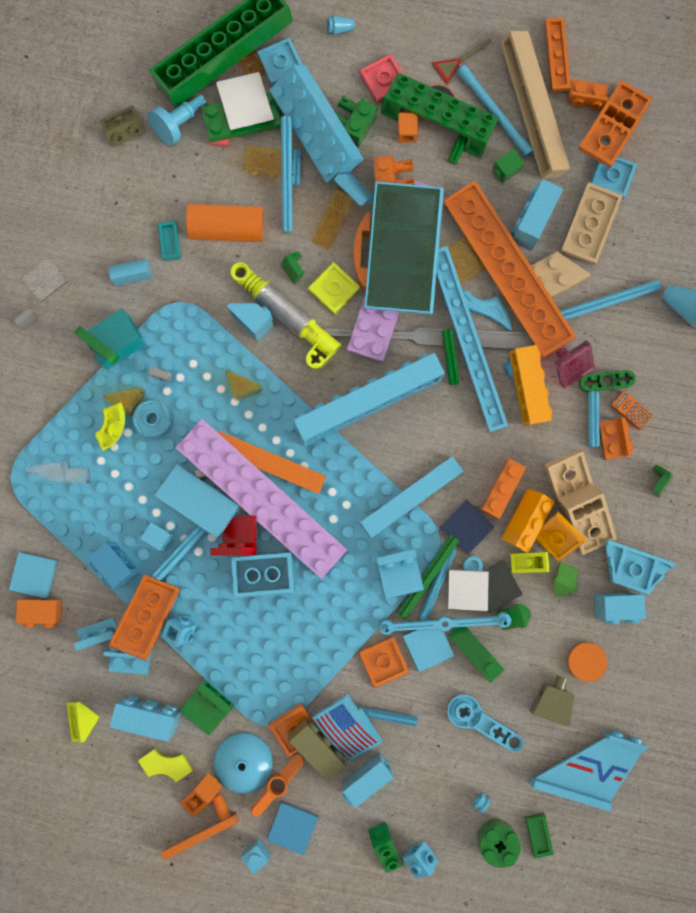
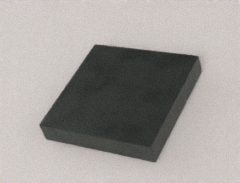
M504 560L484 570L489 571L488 613L523 595Z

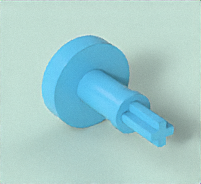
M199 95L189 103L184 101L170 113L158 106L148 113L150 125L161 141L172 146L181 138L178 126L195 116L194 112L201 108V106H204L206 100H204L202 95Z

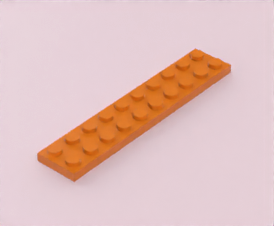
M474 180L443 200L444 205L534 345H537L542 358L574 340L577 336L477 182Z

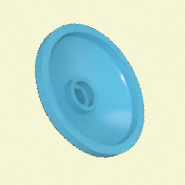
M237 733L225 739L217 749L214 758V769L220 783L228 790L240 794L251 793L260 789L269 779L273 768V756L269 746L259 736L251 733ZM239 764H245L246 768L240 769Z

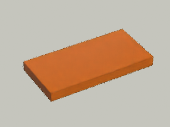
M144 574L109 643V647L147 661L180 592V588Z

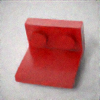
M234 516L222 533V544H218V548H210V556L256 555V516Z

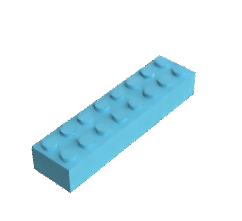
M428 353L423 354L414 363L409 361L401 365V369L397 371L393 369L384 373V377L378 380L373 378L367 381L364 387L359 388V386L350 389L348 391L349 394L343 397L341 394L331 399L332 402L326 405L320 403L313 407V411L309 413L304 411L296 415L294 428L303 446L305 447L440 382L445 372L435 353L431 355Z

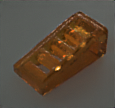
M255 50L240 60L246 75L259 72L261 77L266 75L264 66ZM253 55V57H251V58H249V59H247V60H244L245 58H247V57Z

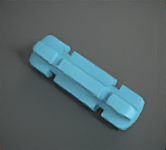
M293 149L292 186L298 187L300 186L301 150Z

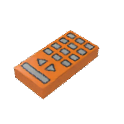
M622 391L610 405L639 430L653 416L652 413L625 391Z

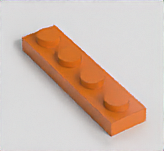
M564 17L547 18L544 25L551 92L570 91L571 82Z

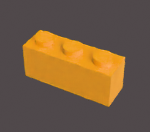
M527 489L501 540L514 548L528 553L555 502L543 493Z

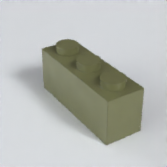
M305 718L287 734L289 742L329 783L346 768L345 756L338 749L335 750L331 746L332 743L325 735L321 736L319 728L313 721L309 723Z

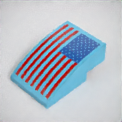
M348 694L319 710L312 717L328 740L350 760L383 742L362 708L357 709Z

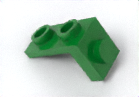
M384 822L368 829L373 849L384 871L388 873L403 866V861L393 843L387 823Z

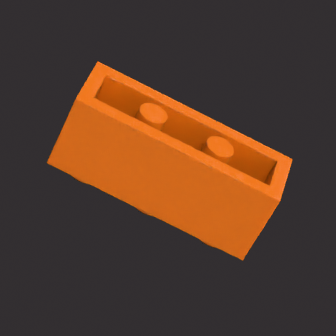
M510 458L505 460L479 511L494 519H500L526 467Z

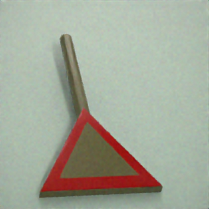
M487 39L461 58L432 62V64L448 85L460 62L487 45L492 39Z

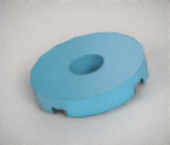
M150 399L143 401L136 407L132 420L135 429L140 434L149 438H157L168 431L171 426L172 416L164 403ZM150 414H156L157 421L154 424L148 423L147 418Z

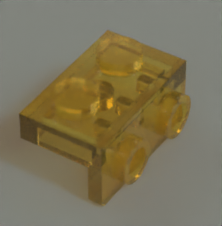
M247 145L243 169H248V173L259 174V171L266 172V176L277 177V174H282L281 150Z

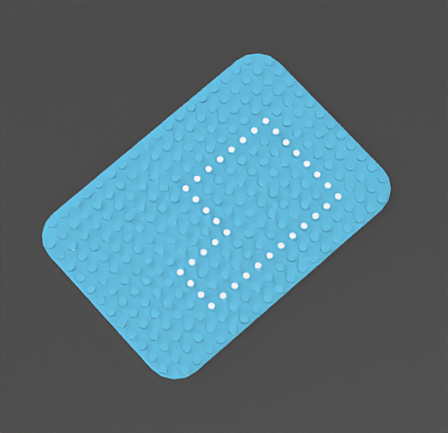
M176 302L164 305L140 326L138 330L146 343L145 346L109 369L103 365L25 446L13 463L10 480L13 493L21 505L101 581L103 576L99 571L95 572L90 567V561L87 557L105 542H116L140 572L123 587H110V589L123 602L129 605L143 575L154 578L152 573L197 526V524L154 495L176 464L197 477L195 470H198V468L175 447L201 419H204L216 431L226 433L327 476L320 493L317 494L260 470L347 549L322 579L292 553L294 593L234 597L231 557L253 555L210 556V548H218V544H222V534L217 539L209 532H206L168 574L160 580L180 588V592L159 636H162L167 620L179 616L188 617L192 623L196 624L195 635L192 641L178 647L169 642L167 643L212 686L234 703V707L246 718L257 725L268 726V723L301 702L306 708L379 628L380 622L387 619L409 595L385 598L377 558L415 549L420 576H422L440 550L441 540L437 526L418 505L370 538L360 522L402 493V491L337 431L304 447L294 428V419H296L295 416L304 411L309 413L313 409L206 311L194 304ZM153 367L169 372L173 376L171 382L153 378L149 374L150 368ZM150 399L164 403L172 416L171 426L168 431L157 438H149L140 434L135 429L132 420L136 407L143 401ZM122 402L125 412L123 433L113 446L102 451L95 436V433L101 429L104 422L102 409ZM156 414L148 416L149 424H154L157 421ZM204 477L200 479L212 488H214L215 490H217L218 492H220L221 494H223L224 496H226L227 498L234 501L210 478ZM240 506L234 516L251 515ZM256 521V555L291 552ZM155 522L174 534L164 551H159L140 539L143 535L141 531L146 524Z

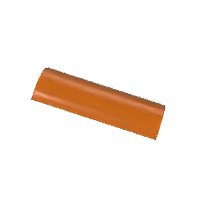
M187 204L186 224L188 239L263 242V207Z

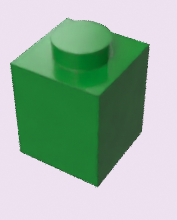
M512 149L496 160L492 169L495 177L504 183L519 173L525 163L516 151Z

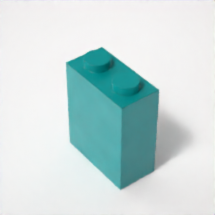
M123 308L87 330V332L120 357L118 362L146 345L131 316ZM94 350L95 355L93 356L99 365L103 364L108 369L113 366L112 363Z

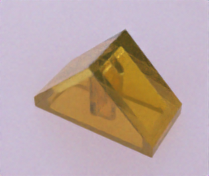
M226 370L225 375L236 401L262 392V385Z
M142 387L105 394L103 398L113 405L122 402L124 412L131 416L145 396L146 391Z

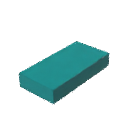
M177 221L158 223L162 260L181 259Z

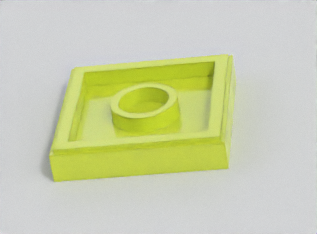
M334 262L308 287V291L334 315L361 289Z

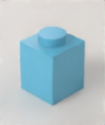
M150 522V524H146L141 531L143 535L140 539L155 549L164 551L174 534L155 522Z
M258 838L243 850L241 859L252 874H255L269 862L271 853L260 838Z

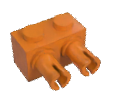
M393 155L374 157L375 182L415 185L414 177L397 180L398 173L414 172L413 159L396 161ZM382 192L381 202L397 200L398 193Z

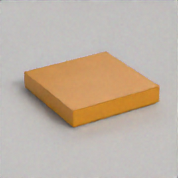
M559 512L543 524L536 537V540L558 562L587 540Z

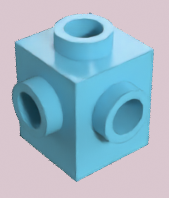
M186 616L169 619L161 638L175 647L190 643L195 635L196 624L192 623Z
M425 841L412 845L402 857L415 878L429 877L435 871L434 867L439 862Z

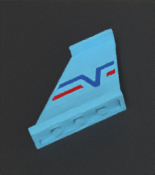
M612 730L611 733L604 731L603 735L605 737L539 775L531 776L530 785L533 789L611 812L612 803L610 801L642 752L648 750V746L643 744L640 738L630 736V739L623 737V734Z

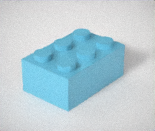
M542 179L540 185L535 184L511 232L514 235L513 239L516 244L530 251L533 249L563 188Z
M292 552L231 557L234 597L295 592Z
M128 695L115 704L109 728L169 742L176 734L181 712L174 705L166 704L161 706L158 705L157 701L146 700L145 702L139 700L137 696Z

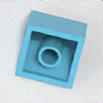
M229 303L227 305L232 317L257 341L274 326L271 312L265 306L261 308L257 303Z

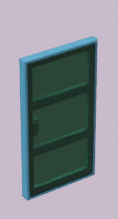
M375 182L364 309L433 314L444 188Z

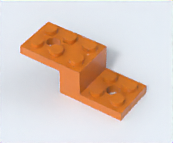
M621 80L578 150L611 168L653 98ZM622 103H629L631 109L623 108ZM606 138L609 141V145H602L600 139Z

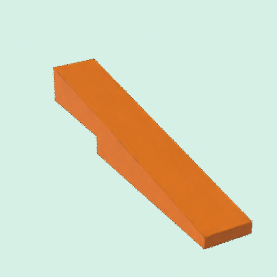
M217 430L223 438L259 470L317 494L320 493L327 476Z

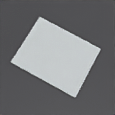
M259 72L216 82L230 130L274 120Z

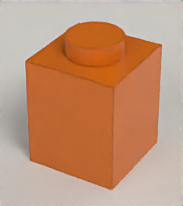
M410 111L399 113L398 143H415L418 135L417 114Z

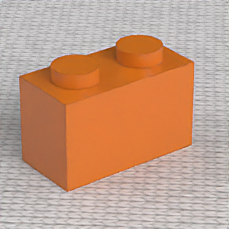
M62 599L17 600L16 624H23V627H35V624H42L43 628H52L55 624L61 623Z

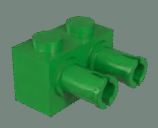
M343 95L339 100L338 107L352 115L348 119L338 113L336 115L355 146L359 148L377 118L378 107L363 98L358 103H355Z

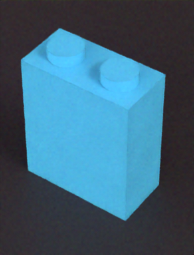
M380 752L343 781L342 791L344 794L342 796L348 805L352 804L354 808L358 807L394 778L392 767Z

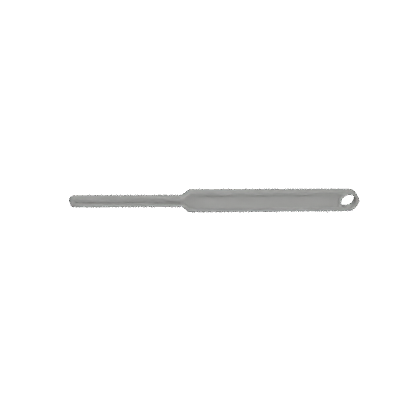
M417 328L414 332L393 331L391 340H412L417 346L444 347L442 331L445 329ZM324 329L332 337L351 338L353 330ZM452 329L455 347H460L455 330ZM476 330L481 347L485 349L514 350L534 345L526 332Z

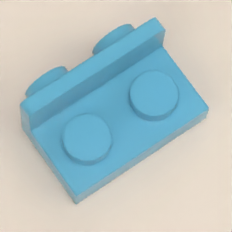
M110 618L77 629L79 641L74 643L76 651L112 639L117 629L115 619Z

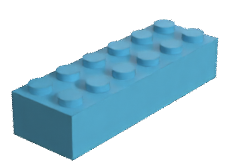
M292 64L269 91L284 115L291 117L292 128L326 183H336L334 179L338 174L350 173L364 158L308 68L304 65Z

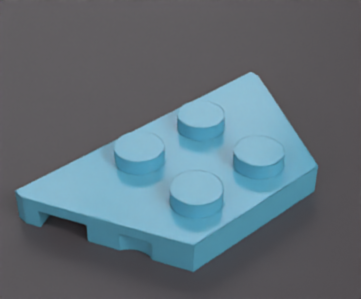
M605 539L610 582L649 595L655 588V585L663 580L664 574L670 568H674L676 564Z

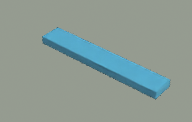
M453 456L362 520L360 522L361 526L370 538L374 537L464 471Z

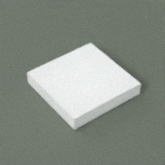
M450 569L448 609L488 611L489 571Z

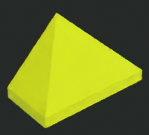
M66 702L71 742H85L99 716L81 702Z

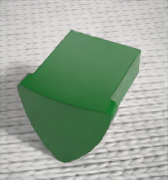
M299 251L285 256L281 263V267L293 284L299 282L304 274L297 263V260L302 257Z
M655 465L652 470L661 478L653 488L652 494L660 498L673 480L674 474Z
M521 604L497 612L498 614L506 612L511 617V624L508 627H502L503 630L517 627L525 628L529 623L531 611Z

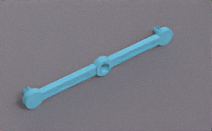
M501 612L497 616L451 619L449 616L443 615L438 620L392 622L385 619L380 622L379 629L382 634L389 635L393 631L439 628L442 631H448L452 627L499 625L505 628L511 624V617L508 613ZM447 621L448 625L443 626L442 623Z

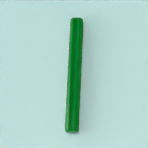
M449 535L421 576L423 591L410 593L397 611L401 617L406 619L459 543L455 536Z

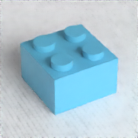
M594 594L595 618L602 619V622L620 624L621 620L627 623H640L639 619H646L645 596L643 594Z

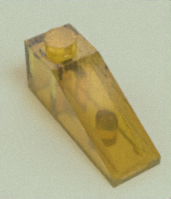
M342 188L334 189L313 239V242L327 249L331 248L354 202V199Z

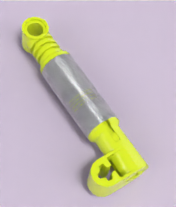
M238 262L232 266L231 276L237 284L244 287L249 293H252L257 303L262 307L265 306L277 320H280L300 338H305L313 345L306 356L309 368L314 371L323 369L339 350L341 344L317 325L316 320L311 315L306 313L305 310L300 308L299 305L272 283L258 277L245 263ZM239 271H246L244 277H237V273ZM317 349L327 356L326 359L320 356V363L315 362L312 364V358H318Z

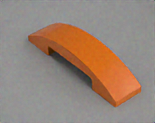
M367 212L361 220L354 241V269L362 291H366L368 268L360 267L362 237H369L370 212Z

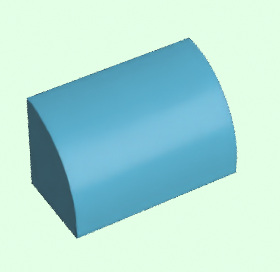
M147 258L109 266L110 280L116 286L152 278L150 263Z

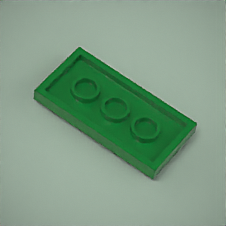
M267 92L266 96L274 120L230 130L222 102L201 106L209 142L212 143L281 128L278 107L271 92Z

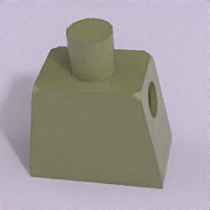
M557 675L554 686L544 683L530 708V712L539 717L570 727L574 694L565 690L568 679Z

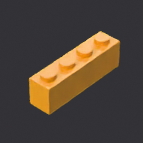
M537 345L509 351L523 426L552 421V409L548 403L549 393L545 387V373L541 368V353Z

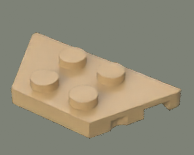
M559 252L531 265L551 298L591 276L589 272Z

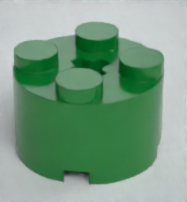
M492 819L478 831L477 844L487 863L498 868L515 864L521 850L520 840L514 829L506 821Z

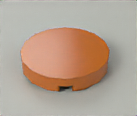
M578 643L568 653V669L573 676L581 681H596L606 671V654L602 648L594 643Z

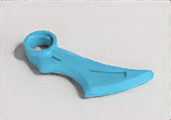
M468 290L463 291L469 311L489 317L508 331L512 330L509 315L497 296L489 300H481L474 297ZM443 300L444 307L448 310L445 300Z

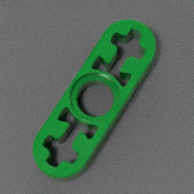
M79 326L75 330V335L110 363L115 365L120 357L84 328Z
M630 370L587 374L579 380V388L587 393L590 391L625 389L635 383L636 377ZM625 375L626 378H630V381H628L627 384L625 381L617 382V379H621ZM604 376L611 378L612 384L610 386H605L602 383ZM587 379L589 382L597 380V384H592L589 388L588 385H584V382Z

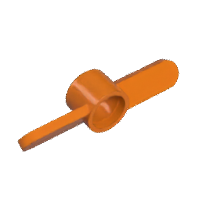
M295 755L280 773H275L270 777L266 791L251 807V813L254 817L260 816L276 797L286 793L289 781L304 765L305 759L302 755ZM281 779L285 783V788L280 791L274 790L271 786V781Z

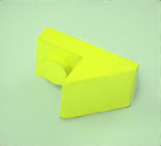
M548 552L511 554L512 573L549 572Z

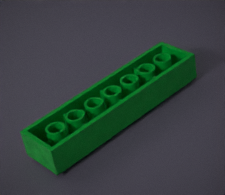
M243 0L148 69L155 84L175 108L291 24L293 19L290 7L284 0Z

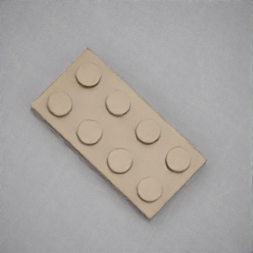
M588 182L560 252L596 265L623 195Z

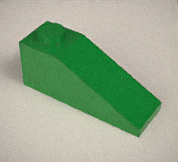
M457 627L448 635L489 683L504 671V668L467 627Z

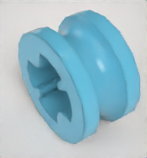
M481 792L475 798L472 807L478 808V811L483 813L489 806L491 798L489 796L485 797V793Z

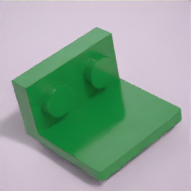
M204 680L183 705L180 712L207 735H210L235 704L207 680Z

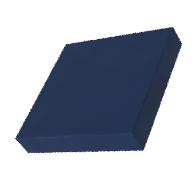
M466 500L440 528L448 536H455L459 540L457 545L469 554L495 526Z

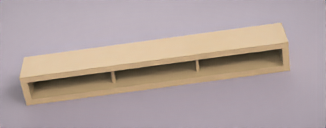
M510 31L500 43L541 179L559 178L570 170V166L528 31Z

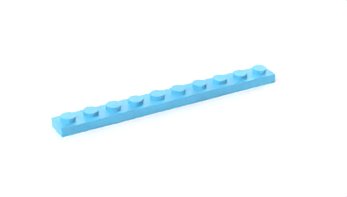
M448 246L440 248L438 251L436 277L488 431L492 432L505 428L508 424Z

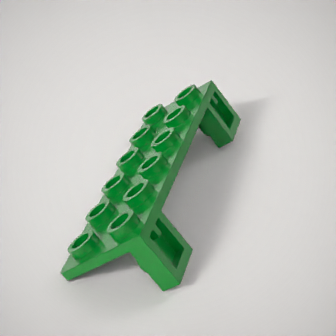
M401 73L397 74L384 96L381 114L398 120V114L401 113L403 108L468 137L469 139L464 151L479 158L482 157L488 140L499 120V117Z

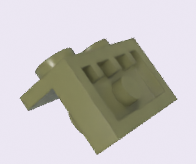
M134 105L100 120L112 147L146 132Z

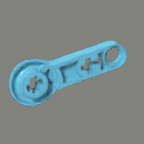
M458 695L450 701L448 717L455 726L476 729L512 752H518L523 748L522 737L485 714L479 703L472 696ZM465 707H468L466 709L468 711V714H463L462 716H460V708L464 709ZM500 727V731L504 735H506L505 738H503L499 734H496V736H494L495 733L493 732V729H499ZM517 737L519 739L516 747L509 746L510 738Z

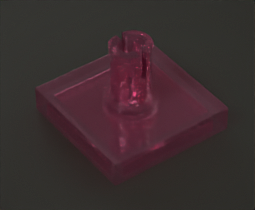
M587 340L571 351H568L565 347L557 351L559 359L555 361L559 384L564 389L595 369L592 347Z

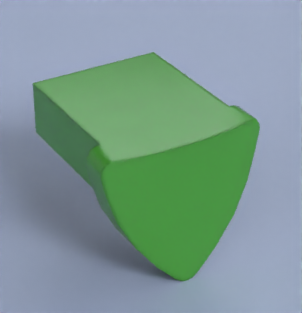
M560 562L553 584L557 596L569 595L577 590L576 582L579 569Z

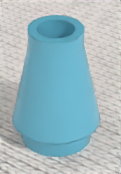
M335 15L327 18V31L333 35L354 30L355 28L354 18Z

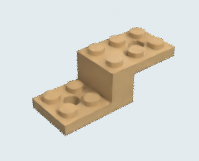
M579 448L546 463L545 467L559 511L587 539L584 544L578 547L581 555L583 556L604 546L605 539L617 540L604 493L592 482L583 450ZM569 470H573L571 476L565 478V474ZM597 527L596 532L590 534V531L593 528Z

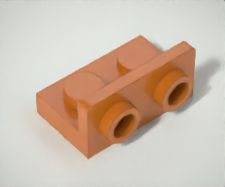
M572 79L567 103L577 107L587 106L595 110L603 109L608 101V85Z
M625 417L599 422V435L604 460L632 455L633 443L629 440L628 435L630 426Z

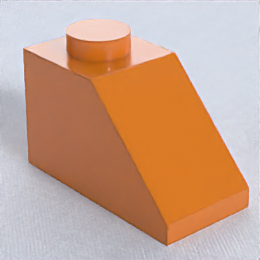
M207 773L179 804L194 817L211 802L223 786L216 777Z

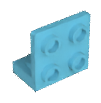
M415 549L377 558L386 599L423 591L424 588Z
M111 647L103 651V656H110L108 672L149 674L151 653L147 661H144Z

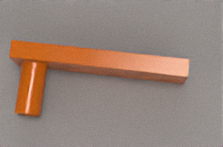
M222 793L211 800L220 821L161 852L163 860L240 821L237 813L230 814Z

